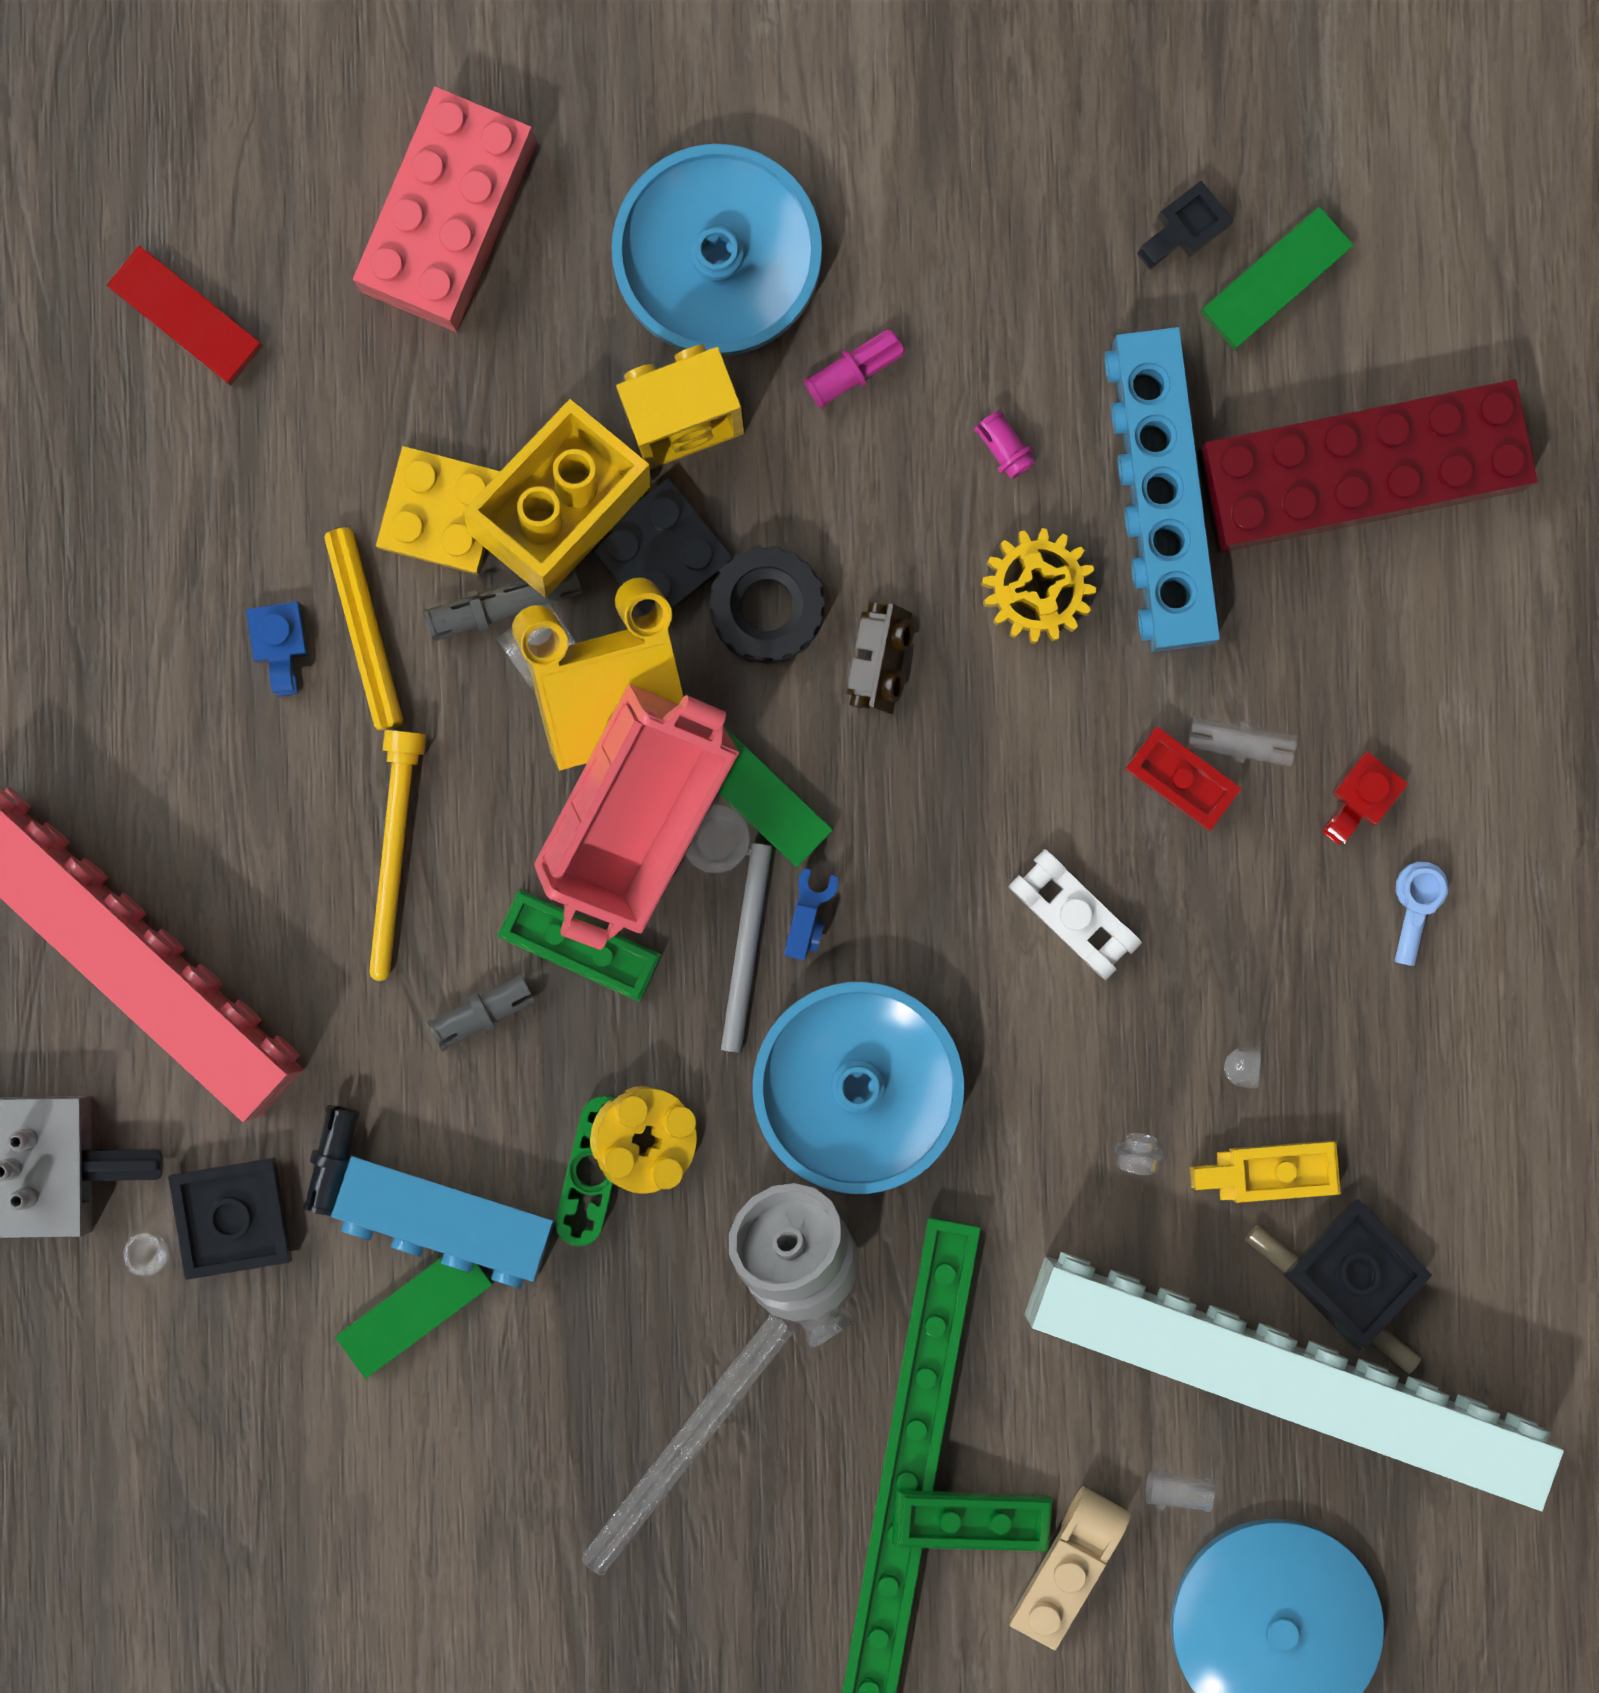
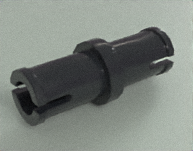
M327 1105L326 1107L327 1113L318 1150L312 1151L310 1158L314 1168L307 1198L303 1206L307 1211L312 1210L313 1213L327 1216L332 1214L345 1171L351 1158L349 1157L356 1122L360 1115V1112L336 1105Z

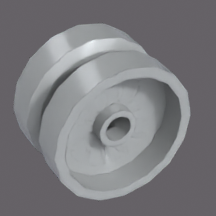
M792 1183L772 1186L753 1196L737 1213L729 1232V1256L744 1284L748 1286L756 1301L773 1316L791 1321L816 1319L837 1308L853 1289L859 1273V1249L832 1201L816 1188Z

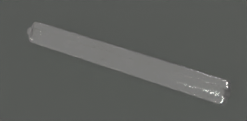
M773 1315L767 1318L584 1551L581 1560L587 1568L598 1575H602L607 1571L791 1337L792 1328L786 1321Z

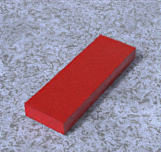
M138 245L106 285L230 386L263 347L252 335L140 245Z

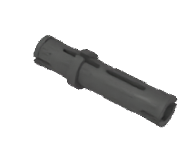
M574 568L547 598H544L527 582L521 579L478 593L477 589L468 591V597L442 606L425 609L423 613L432 640L437 642L451 635L478 628L480 632L490 629L489 624L518 615L521 610L529 606L540 605L544 607L564 599L581 596L583 593Z

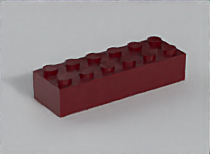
M1516 379L1205 442L1197 452L1218 553L1522 492L1538 482Z

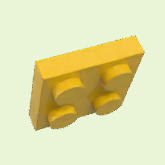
M402 446L376 547L388 552L479 575L486 548L467 533L463 510L500 471Z

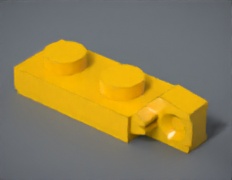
M1333 1140L1230 1148L1229 1151L1216 1152L1217 1164L1190 1167L1191 1188H1195V1190L1219 1188L1220 1200H1233L1236 1203L1341 1194L1337 1144Z

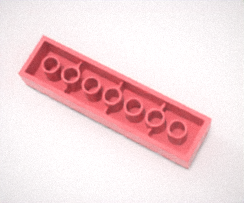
M6 787L5 790L0 788V898L242 1122H246L263 1116L304 1071L296 1062L300 1056L297 1050L279 1035L271 1039L257 1026L261 1022V1018L252 1008L239 999L232 1003L219 991L223 983L213 972L202 964L195 968L180 955L185 948L175 937L162 928L156 932L142 920L146 912L136 901L125 893H122L119 897L103 884L108 877L97 865L85 857L81 861L75 858L65 849L70 842L58 829L48 822L40 825L27 814L32 807L20 794L10 787Z

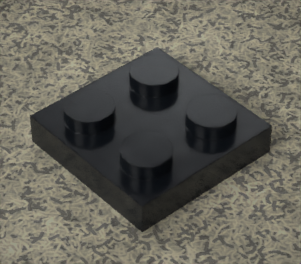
M669 478L665 479L635 503L592 549L620 586L632 578L651 580L658 586L668 601L671 610L716 576L725 563L728 564L733 559ZM644 599L636 605L644 615H647L653 609L655 601Z
M276 1157L168 1176L185 1280L284 1264L292 1261Z
M1359 1199L1350 1202L1283 1274L1357 1351L1366 1349L1432 1276Z

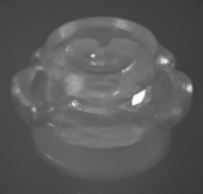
M1140 1133L1127 1134L1126 1141L1119 1142L1114 1148V1151L1118 1153L1117 1167L1126 1172L1139 1175L1157 1174L1160 1161L1166 1159V1152L1157 1146L1158 1140L1155 1137Z

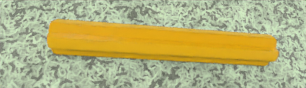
M349 527L334 529L325 533L324 539L374 727L378 730L395 728L403 723V717L354 533Z

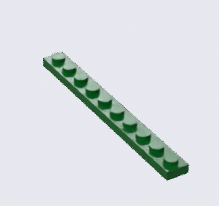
M930 1216L927 1218L841 1693H896L922 1548H899L892 1543L896 1491H933L979 1239V1225Z

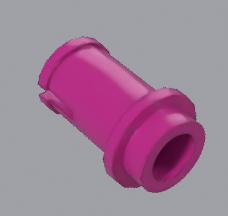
M1001 410L992 413L974 428L976 434H979L1001 465L998 468L1000 474L1006 473L1012 480L1036 463L1032 456L1034 452L1031 445L1027 447L1024 445Z

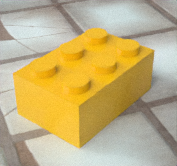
M705 345L687 348L674 356L675 363L657 370L654 364L637 367L624 374L625 382L616 385L642 458L649 464L650 470L744 434L741 406L718 346L706 350Z
M569 399L463 510L467 533L544 598H547L650 488V466L603 425Z

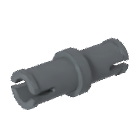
M520 973L515 978L479 996L478 992L467 996L469 1002L427 1023L443 1052L448 1047L482 1029L486 1033L496 1028L494 1023L530 1004H535L536 1001Z

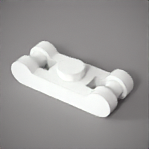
M1043 849L1034 859L1036 865L1024 878L1018 875L1008 887L1106 981L1117 970L1114 964L1126 952L1132 954L1142 942L1070 874L1051 853ZM1052 879L1062 890L1048 903L1038 892ZM1102 927L1111 938L1098 951L1087 940Z

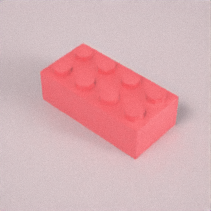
M434 86L352 279L361 293L457 332L537 145L532 127Z

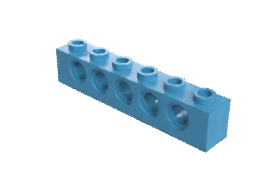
M1179 327L1116 335L1111 344L1112 351H1105L1104 363L1108 383L1116 382L1119 401L1111 403V418L1114 434L1123 433L1125 454L1118 455V472L1121 486H1130L1132 506H1125L1124 517L1128 538L1136 537L1139 557L1131 558V572L1134 588H1143L1145 609L1138 610L1140 638L1142 641L1150 640L1151 652L1213 645L1220 640L1180 330ZM1144 376L1152 378L1159 386V397L1154 400L1140 398L1133 389V381ZM1146 428L1160 430L1166 438V448L1160 452L1148 451L1141 444L1140 432ZM1153 479L1166 481L1173 491L1172 501L1167 504L1153 502L1147 494V483ZM1162 530L1175 534L1180 544L1178 554L1174 556L1160 554L1154 547V534ZM1166 582L1180 584L1186 592L1185 605L1181 608H1170L1165 605L1160 597L1162 584Z

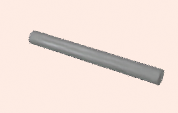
M751 844L721 1050L742 1052L772 846Z

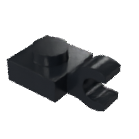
M1201 180L1160 212L1158 218L1165 228L1141 246L1143 249L1137 255L1149 270L1158 265L1179 246L1182 247L1190 258L1229 228L1233 223V219Z

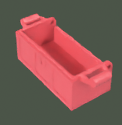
M628 684L534 863L546 896L551 900L564 904V922L561 927L562 936L601 950L607 940L614 937L623 927L642 934L739 754L723 726L726 718L725 711L688 695H685L680 703L676 704ZM575 911L583 912L610 924L607 930L574 918Z

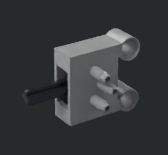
M92 1096L0 1097V1238L81 1237L93 1231L92 1181L158 1180L162 1177L164 1159L159 1149L92 1150Z

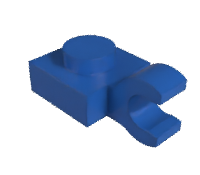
M295 601L246 609L253 661L256 663L269 662V678L272 693H277L278 697L299 694L293 658L309 655L301 604Z
M806 868L799 876V897L784 956L805 960L807 950L817 953L825 923L815 920L817 908L821 903L830 900L838 888L837 876L831 875L828 888L824 892H813L808 886L811 870Z

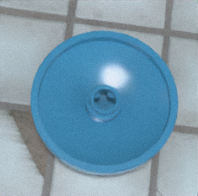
M728 144L699 145L677 151L663 158L650 167L634 183L625 196L615 220L612 235V263L620 292L628 308L651 334L664 343L682 351L697 345H705L706 350L718 346L721 356L724 357L744 354L772 342L787 331L801 316L815 291L821 269V232L814 207L808 195L797 180L780 164L759 152L740 146Z
M837 983L813 991L796 1001L770 1028L763 1040L754 1067V1109L759 1126L771 1149L789 1169L803 1179L822 1188L841 1193L869 1194L882 1192L907 1183L920 1175L935 1162L949 1144L955 1133L963 1108L964 1076L962 1064L954 1041L945 1026L931 1010L914 997L893 987L878 983Z
M1278 1518L1261 1519L1243 1523L1224 1531L1213 1538L1194 1556L1185 1569L1174 1595L1171 1611V1636L1177 1661L1195 1693H1363L1370 1683L1380 1660L1383 1647L1384 1620L1381 1602L1371 1577L1360 1561L1343 1543L1329 1533L1307 1523Z

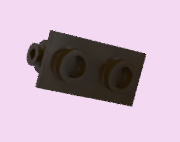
M869 603L867 612H862L855 648L873 653L871 661L853 658L846 694L851 696L850 706L870 709L871 707L893 715L894 704L900 699L904 687V677L901 672L904 653L910 648L914 636V626L911 621L912 612L891 603L888 606Z

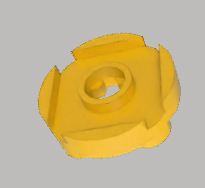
M636 1086L625 1090L627 1093L619 1095L613 1102L609 1100L596 1115L590 1136V1146L594 1159L598 1160L600 1169L610 1182L627 1191L647 1194L661 1189H671L680 1183L683 1174L690 1166L694 1157L697 1142L694 1114L677 1097L661 1089L649 1086ZM646 1126H651V1135L655 1137V1142L652 1147L647 1148L645 1153L639 1154V1146L632 1143V1138L635 1133L642 1134Z

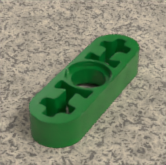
M601 1095L593 1098L584 1106L580 1115L555 1219L558 1235L563 1241L573 1246H585L592 1243L599 1236L604 1226L614 1184L607 1178L598 1185L585 1184L578 1176L577 1166L583 1157L593 1155L591 1146H582L584 1136L589 1139L591 1136L594 1122L590 1120L591 1112H599L609 1100L613 1102L616 1099L614 1096ZM572 1187L586 1195L602 1194L601 1204L590 1200L587 1209V1218L594 1221V1228H585L581 1235L573 1234V1225L565 1222L567 1214L574 1215L581 1199V1197H570Z

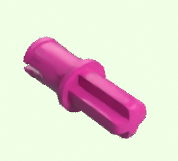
M885 330L850 353L847 350L841 351L842 358L810 378H805L803 380L804 385L819 409L825 407L824 405L859 384L863 388L867 385L865 381L867 378L903 357L905 353L903 345L892 330Z

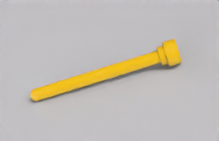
M384 730L382 751H387L386 762L392 763L369 969L370 976L376 981H384L390 975L412 765H418L419 755H424L426 734Z

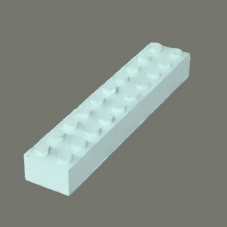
M1060 1252L1058 1260L1045 1255L1024 1314L1033 1329L1541 1512L1543 1511L1564 1450L1549 1440L1551 1432L1539 1427L1537 1422L1511 1412H1507L1505 1420L1499 1419L1500 1413L1488 1409L1487 1404L1460 1394L1457 1395L1455 1402L1449 1401L1450 1396L1438 1391L1437 1386L1408 1376L1406 1384L1399 1383V1377L1388 1373L1389 1370L1367 1360L1358 1358L1356 1367L1347 1364V1358L1338 1355L1339 1351L1313 1341L1308 1342L1306 1349L1296 1346L1298 1341L1288 1337L1289 1333L1263 1323H1259L1257 1330L1254 1331L1246 1328L1247 1322L1240 1320L1239 1315L1213 1305H1209L1207 1313L1195 1309L1197 1305L1190 1302L1189 1297L1160 1287L1158 1294L1154 1295L1145 1291L1146 1286L1140 1284L1139 1279L1125 1273L1110 1269L1108 1278L1094 1273L1096 1268L1090 1266L1091 1262L1075 1255Z

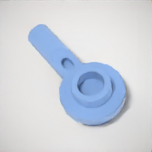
M1417 861L1407 865L1399 873L1396 880L1395 892L1399 902L1406 908V913L1394 962L1415 966L1427 914L1435 913L1445 902L1448 895L1449 883L1445 873L1438 866L1430 862Z

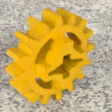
M1041 528L1037 540L1031 541L1027 532L1023 530L1018 534L1019 546L1014 547L1006 540L1000 544L1001 552L1005 556L1003 560L990 556L987 565L996 574L995 576L983 577L981 586L993 589L994 594L984 599L983 604L984 607L997 606L1000 612L993 621L996 626L1004 623L1006 620L1013 624L1009 635L1011 638L1014 639L1023 629L1029 631L1030 644H1036L1040 632L1046 631L1049 639L1054 642L1059 639V626L1063 625L1070 632H1073L1078 627L1076 620L1072 616L1074 613L1084 616L1089 614L1091 608L1081 600L1082 597L1092 596L1096 593L1095 586L1084 584V578L1092 574L1094 568L1093 565L1080 566L1077 562L1085 551L1082 547H1078L1071 552L1065 549L1067 535L1062 534L1053 543L1048 541L1047 529ZM1041 553H1047L1058 558L1065 566L1056 568L1044 562ZM1019 558V566L1022 573L1018 581L1004 586V577L1008 567ZM1032 574H1037L1040 581L1049 580L1052 582L1058 580L1047 589L1044 599H1040L1037 592L1028 593L1027 590L1021 592L1031 582ZM1073 586V594L1068 607L1061 614H1058L1056 598L1059 592ZM1021 604L1033 610L1037 620L1021 616L1012 606Z

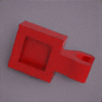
M1364 752L1332 792V795L1340 800L1343 805L1327 823L1322 833L1339 845L1341 842H1346L1362 818L1372 826L1377 825L1408 783L1369 752Z

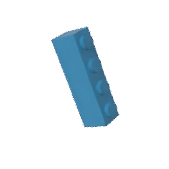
M353 1156L350 1158L331 1214L332 1218L343 1221L341 1232L371 1241L373 1232L376 1231L394 1237L391 1248L421 1257L424 1247L444 1253L441 1264L471 1273L474 1263L494 1269L491 1280L521 1289L524 1279L536 1282L555 1225V1221Z

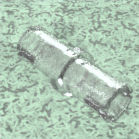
M1193 716L1191 732L1212 736L1208 737L1190 733L1187 749H1198L1233 756L1234 762L1244 763L1245 758L1285 765L1291 768L1295 757L1293 752L1273 748L1278 747L1296 751L1298 735L1251 728L1252 722L1242 720L1240 725Z

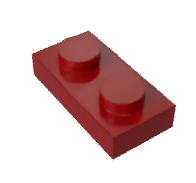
M1158 726L1152 730L1124 768L1125 771L1207 831L1212 830L1242 789Z

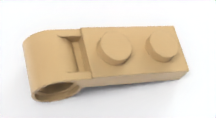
M1081 1487L1065 1514L1061 1531L1012 1612L1009 1626L1056 1651L1120 1542L1129 1523L1131 1512L1088 1488Z

